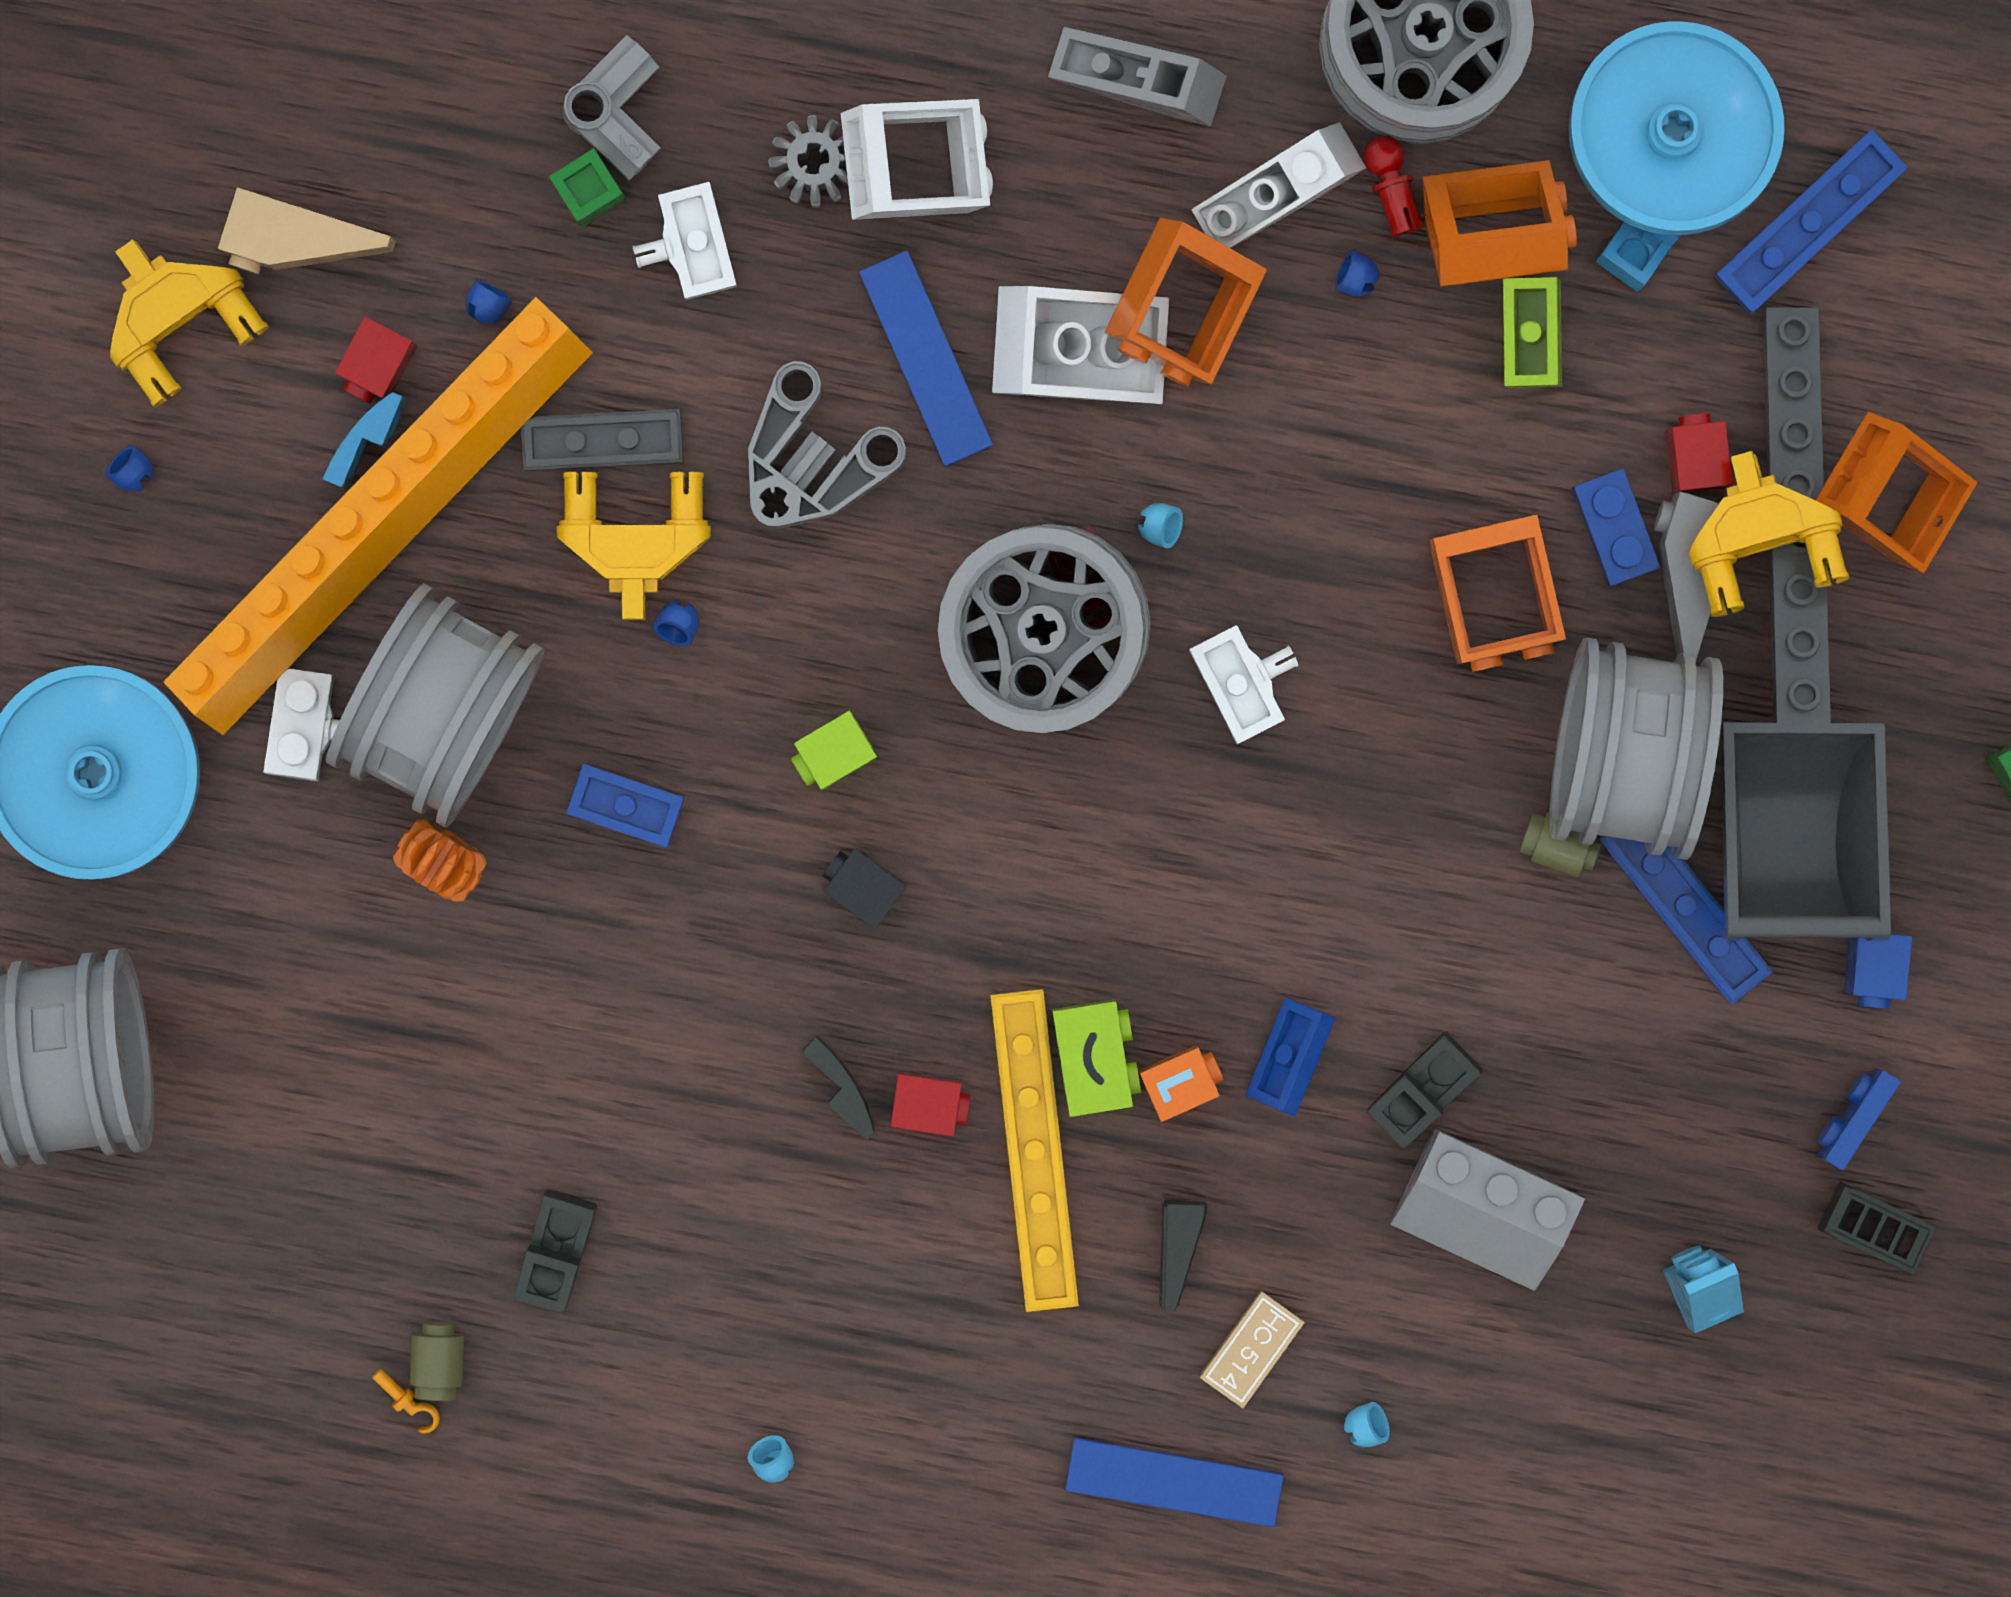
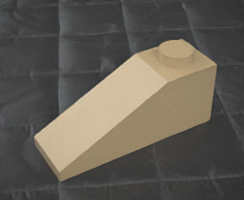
M237 187L218 249L224 254L231 256L228 265L259 275L262 266L280 270L390 253L394 251L396 241L391 236Z

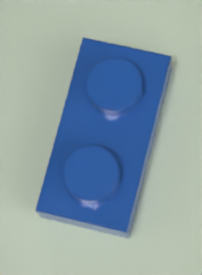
M1624 468L1572 487L1608 587L1660 568Z
M583 763L566 814L668 848L685 797Z
M1285 997L1245 1096L1281 1112L1296 1116L1335 1018Z
M1875 1067L1869 1075L1862 1072L1847 1093L1846 1098L1851 1103L1841 1119L1836 1116L1832 1117L1819 1135L1817 1143L1822 1145V1148L1816 1156L1834 1168L1843 1171L1901 1081L1886 1071Z

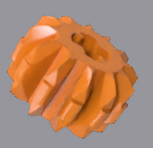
M417 819L411 828L405 831L397 844L398 848L393 856L396 866L404 874L410 876L415 882L425 886L430 891L439 894L445 899L449 898L454 902L464 901L468 894L474 891L483 877L482 872L487 864L484 855L477 848L467 843L463 838L453 834L450 830H446L437 823H432L426 819Z

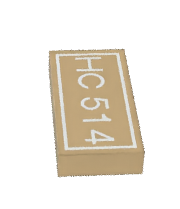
M1260 1290L1199 1377L1243 1409L1305 1323L1304 1320Z

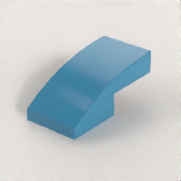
M1623 222L1595 262L1638 293L1681 235L1656 234Z
M392 392L372 407L357 422L340 444L330 461L323 480L349 490L368 441L386 449L389 448L408 400Z

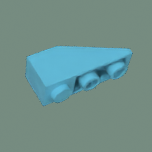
M1700 1245L1686 1249L1671 1257L1673 1266L1662 1270L1687 1328L1692 1332L1698 1333L1744 1312L1739 1273L1735 1264L1712 1249L1703 1251Z

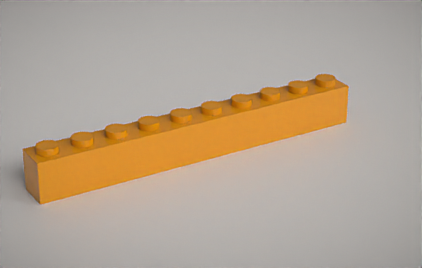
M535 297L163 683L197 718L221 735H224L593 352Z

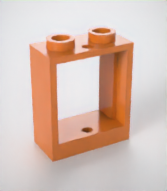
M1549 160L1423 176L1424 220L1440 287L1568 270V248L1576 247L1577 245L1575 221L1573 215L1564 216V213L1567 212L1565 184L1563 180H1554ZM1542 207L1546 222L1543 224L1458 234L1455 218Z
M1159 218L1104 333L1121 342L1118 351L1141 363L1146 364L1148 359L1151 358L1164 365L1160 374L1178 384L1189 387L1191 381L1195 380L1212 385L1267 269L1183 221ZM1176 252L1181 253L1224 278L1186 358L1138 332Z
M1868 411L1815 501L1837 511L1845 528L1887 559L1924 574L1978 482L1903 424ZM1904 455L1925 471L1928 476L1892 537H1890L1866 518ZM1943 519L1941 525L1937 527V523Z
M1538 515L1429 540L1457 665L1470 662L1472 672L1503 665L1501 654L1522 650L1523 658L1527 660L1555 653L1553 642L1566 640ZM1524 541L1544 631L1470 648L1449 558Z

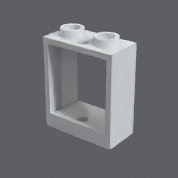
M979 99L862 104L841 113L852 220L961 214L990 206L989 197L992 193L993 179L989 168L986 167L984 143L987 137V124L984 116L980 114ZM946 121L954 197L892 200L884 124Z

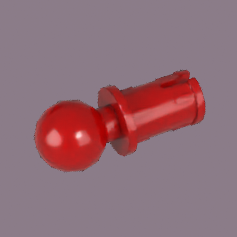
M1377 136L1371 139L1364 149V164L1369 172L1380 178L1381 183L1373 186L1372 191L1374 194L1379 193L1390 226L1391 237L1402 236L1403 232L1407 235L1424 228V223L1421 221L1409 184L1414 180L1411 174L1401 176L1400 173L1404 162V149L1402 145L1391 136Z

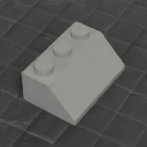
M1433 1128L1390 1225L1535 1291L1564 1247L1585 1198Z

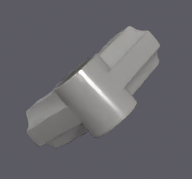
M626 35L580 83L570 88L565 96L562 113L569 129L581 135L629 182L660 151L661 147L621 107L660 67L637 42ZM591 96L597 99L602 107L600 117L591 122L578 119L572 110V104L577 98Z

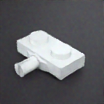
M710 182L658 195L664 217V239L633 246L635 256L656 251L655 253L636 257L638 268L669 259L679 274L685 300L737 287Z
M1236 625L1189 649L1236 744L1285 720L1273 697L1271 679L1299 666L1295 657L1278 666L1275 665L1278 661L1293 654L1289 645L1273 655L1260 660L1248 648Z
M287 669L277 679L263 771L265 774L319 781L322 755L327 749L330 740H332L340 721L333 719L334 716L330 704L334 683L333 675Z

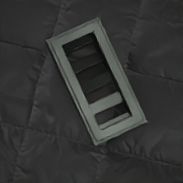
M1839 1181L1817 1230L1915 1275L1937 1227ZM1854 1201H1857L1863 1205L1849 1233L1842 1230V1227ZM1874 1209L1881 1212L1868 1241L1861 1239L1860 1236ZM1893 1218L1898 1220L1899 1223L1885 1250L1878 1247L1890 1219ZM1910 1226L1917 1229L1918 1233L1904 1259L1897 1256L1896 1253Z
M1164 1200V1203H1162L1159 1304L1164 1311H1175L1177 1305H1179L1207 1215V1204L1205 1201Z

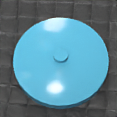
M1668 21L1654 23L1630 31L1613 41L1594 59L1586 70L1574 95L1569 116L1571 154L1580 178L1588 191L1607 211L1618 219L1641 230L1664 235H1689L1712 230L1726 224L1744 212L1759 197L1773 176L1781 156L1784 141L1782 103L1773 79L1765 66L1745 45L1735 38L1710 26L1692 22Z
M86 665L64 668L44 675L24 687L0 713V831L14 849L35 865L49 872L75 879L91 880L121 876L146 866L162 855L176 841L186 827L193 813L200 786V759L193 732L180 709L162 690L148 680L136 674L106 666Z

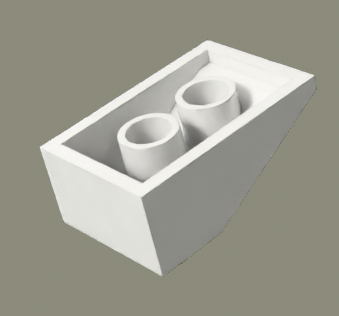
M999 286L992 393L1163 404L1164 376L1160 372L1164 365L1151 358L1145 364L1118 351L1121 342L1104 333L1123 294L1035 286ZM1154 297L1138 332L1166 347L1169 298Z

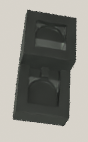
M1445 1031L1367 1109V1112L1405 1149L1442 1114L1443 1109L1482 1073L1483 1068Z
M816 1035L802 1051V1054L840 1087L828 1101L827 1105L863 1138L868 1140L874 1133L875 1128L864 1096L844 1063Z
M546 1189L513 1299L565 1314L597 1208L596 1203Z

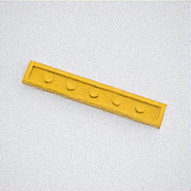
M1043 989L991 994L1026 1312L1079 1306L1044 991Z

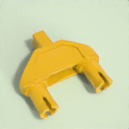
M133 239L115 251L131 276L122 282L127 291L124 292L112 337L110 358L117 368H121L122 371L129 370L151 401L150 404L153 408L168 401L157 386L156 381L159 382L166 394H170L171 397L175 396L182 389L154 352L157 348L156 344L207 308H215L237 338L240 346L254 340V337L244 325L243 319L246 320L253 332L257 333L258 336L268 329V324L262 320L241 290L244 287V283L242 282L243 277L238 270L218 266L166 262L162 255L150 261L140 245Z
M1753 451L1732 456L1731 460L1737 485L1726 488L1728 497L1722 499L1697 535L1689 551L1691 567L1695 568L1696 572H1701L1711 616L1720 617L1728 615L1723 593L1727 608L1731 609L1732 613L1739 612L1745 608L1744 602L1741 600L1733 564L1737 562L1738 558L1799 541L1806 544L1815 579V587L1832 586L1827 568L1828 563L1832 579H1836L1837 584L1847 581L1849 574L1846 572L1837 537L1843 525L1840 514L1818 501L1777 484L1774 475L1762 477L1757 456Z
M564 472V520H560L559 526H556V537L604 578L609 580L610 593H622L623 620H645L646 593H658V580H663L711 537V526H708L707 520H703L704 473L689 472V493L685 494V473L670 472L671 520H666V525H602V521L596 520V479L598 478V473L582 472V493L579 495V474L577 472Z

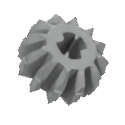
M810 115L807 118L809 131L802 134L794 121L787 124L789 134L794 139L792 143L782 137L774 138L773 146L787 154V156L769 158L768 163L771 169H789L775 179L774 184L780 190L793 182L796 183L790 194L791 202L797 204L802 199L805 190L810 191L812 207L819 208L821 205L819 191L826 189L830 198L837 202L841 199V194L834 182L837 180L848 186L847 171L841 169V167H846L845 154H840L844 151L843 136L835 141L832 140L837 132L838 122L831 119L826 124L823 133L818 132L816 116ZM818 149L821 158H824L826 155L829 157V163L821 164L818 174H809L807 165L802 168L799 166V161L808 159L809 150Z

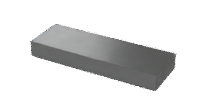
M680 409L534 416L521 427L523 471L684 463Z

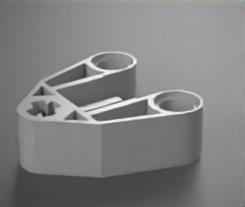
M793 361L783 365L777 371L748 447L750 506L757 520L762 525L772 529L786 528L836 516L896 474L906 460V446L903 438L897 431L889 427L880 426L870 429L861 437L848 456H843L813 497H810L805 493L806 489L836 452V449L811 431L781 471L775 470L773 465L803 428L802 423L818 404L822 396V384L819 375L811 365L805 362ZM795 373H803L809 376L813 382V390L810 396L802 401H792L783 393V384L786 378ZM878 438L892 440L898 449L895 461L884 467L871 463L867 457V449L870 443ZM776 490L785 492L787 495L784 503L789 508L787 513L782 517H779L777 512L774 513V518L765 516L763 513L767 506L762 500L763 496L768 491H771L773 496H776Z

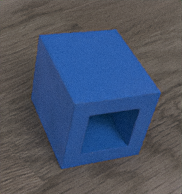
M1891 934L1890 938L1884 941H1866L1864 938H1849L1844 993L1859 996L1858 1006L1890 1009L1891 999L1906 1000L1912 936Z

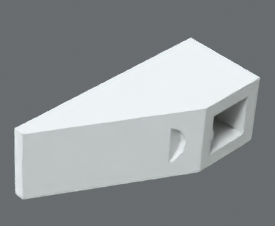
M1339 122L1315 131L1191 210L1206 235L1232 248L1326 194L1366 169V166Z

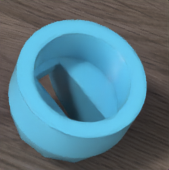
M1154 503L1143 509L1141 515L1145 516L1146 519L1144 524H1138V530L1142 538L1153 545L1171 548L1178 540L1182 530L1183 513L1181 509L1165 503Z
M1376 1402L1356 1407L1345 1418L1344 1431L1353 1433L1349 1440L1352 1444L1361 1448H1367L1388 1441L1390 1435L1389 1423L1383 1409Z
M777 1435L767 1436L757 1441L749 1450L747 1457L755 1474L769 1483L784 1481L789 1475L788 1471L792 1470L795 1463L793 1453L784 1438Z

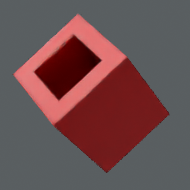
M364 317L335 371V374L347 380L342 390L370 405L375 395L384 399L394 391L417 345L379 323Z
M1710 413L1678 417L1679 426L1665 431L1672 493L1726 488L1733 485L1726 421L1711 423Z
M899 1071L890 1127L954 1137L956 1124L966 1126L971 1094L960 1093L962 1085L960 1080Z

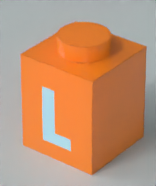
M1197 1045L1138 1070L1161 1122L1219 1097L1220 1095L1215 1084L1224 1081L1212 1052L1202 1055Z

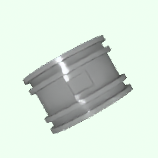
M1329 0L1322 17L1319 38L1322 72L1334 98L1352 119L1368 131L1379 136H1391L1399 142L1420 145L1450 140L1471 131L1490 116L1521 76L1532 46L1534 19L1531 0H1401L1400 5L1391 10L1380 8L1374 0ZM1472 7L1483 9L1490 18L1489 30L1481 33L1470 31L1463 22V12ZM1353 9L1362 21L1350 26ZM1419 26L1422 27L1425 34H1434L1435 37L1431 43L1428 42V38L1425 35L1416 36L1415 32ZM1370 35L1377 51L1378 63L1360 65L1352 48V42ZM1499 46L1497 60L1495 61L1487 50ZM1471 60L1487 80L1473 94L1451 80L1457 71ZM1405 74L1420 76L1426 86L1425 95L1416 100L1404 97L1399 91L1398 79ZM1372 80H1381L1380 88ZM1441 96L1453 103L1438 106Z
M1043 524L1012 530L991 539L965 559L950 579L940 605L937 632L941 658L951 682L969 705L989 720L1011 729L1048 733L1069 730L1094 719L1124 694L1138 675L1148 651L1151 620L1148 599L1140 579L1121 552L1101 537L1077 527ZM1037 551L1030 567L1016 557L1025 552ZM1051 551L1063 552L1076 557L1074 581L1059 580L1042 573ZM1089 566L1096 570L1105 581L1088 583ZM1004 574L1016 578L1021 586L1020 598L1012 605L1002 604L993 593L995 580ZM1090 598H1100L1109 604L1112 616L1107 626L1095 628L1086 623L1083 617V607ZM975 601L985 615L971 621L972 608ZM1042 613L1046 621L1055 620L1057 624V630L1050 634V641H1048L1045 633L1036 634L1034 630V625L1041 621ZM990 625L997 641L999 658L979 660L973 646L972 633ZM1121 636L1120 647L1115 658L1105 642ZM1092 651L1108 671L1102 681L1093 689L1071 675L1081 660ZM1028 664L1036 665L1045 672L1047 678L1046 686L1041 693L1029 694L1020 687L1018 674L1023 666ZM1001 670L1000 684L998 685L994 682L987 672ZM1063 687L1076 696V698L1069 701L1057 702Z
M423 583L409 598L394 620L357 684L331 740L326 755V763L339 768L347 761L352 764L350 776L363 781L371 774L413 797L412 810L420 814H425L430 807L437 810L436 823L448 827L472 795L510 729L533 683L545 649L535 643L527 650L520 648L521 635L511 630L503 637L494 634L459 615L460 602L447 596L440 604L434 601L436 589Z
M1582 639L1568 680L1558 730L1549 807L1551 839L1564 841L1570 831L1576 832L1577 841L1581 844L1592 845L1597 835L1643 842L1647 854L1661 856L1668 846L1671 847L1673 858L1682 860L1690 858L1699 839L1704 822L1719 746L1723 708V668L1719 658H1704L1701 665L1696 666L1693 654L1679 653L1674 662L1626 655L1624 644L1610 642L1605 651H1599L1597 639Z
M124 948L108 950L105 961H103V958L97 951L81 954L77 965L34 970L28 960L11 962L8 972L0 963V1155L4 1163L9 1168L21 1167L26 1165L30 1156L31 1160L37 1165L47 1164L53 1161L56 1151L100 1146L106 1156L118 1155L123 1152L125 1143L128 1144V1147L134 1153L149 1150L154 1129L152 1057L140 985L128 952Z

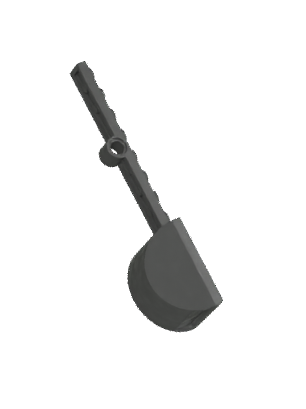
M1766 307L1763 312L1767 476L1774 475L1777 484L1816 500L1824 487L1819 308ZM1798 541L1769 550L1774 723L1723 722L1720 729L1725 939L1740 941L1743 937L1864 938L1866 941L1888 940L1891 935L1885 723H1831L1827 587H1815V579L1806 544Z

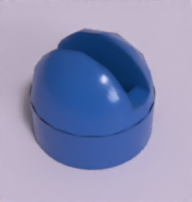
M1349 251L1338 271L1335 290L1355 297L1370 294L1374 289L1372 283L1378 282L1380 277L1379 270L1374 261L1358 252Z
M476 279L467 295V313L482 325L499 322L506 314L513 299L491 284Z
M129 445L114 457L105 475L112 483L125 492H137L144 489L143 485L139 482L143 477L152 480L153 466L140 449L135 445Z
M674 600L666 603L659 611L653 624V630L661 639L670 644L688 646L692 643L697 633L700 622L699 615L692 604H688L684 608L681 606L680 600Z

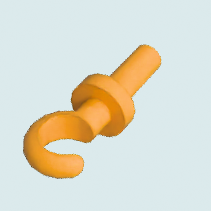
M381 1368L375 1372L372 1379L395 1400L391 1406L397 1412L404 1409L411 1416L419 1411H427L432 1415V1424L426 1427H419L418 1431L420 1433H430L437 1428L440 1416L435 1406L427 1402L416 1403L413 1400L415 1391L411 1387L403 1390Z

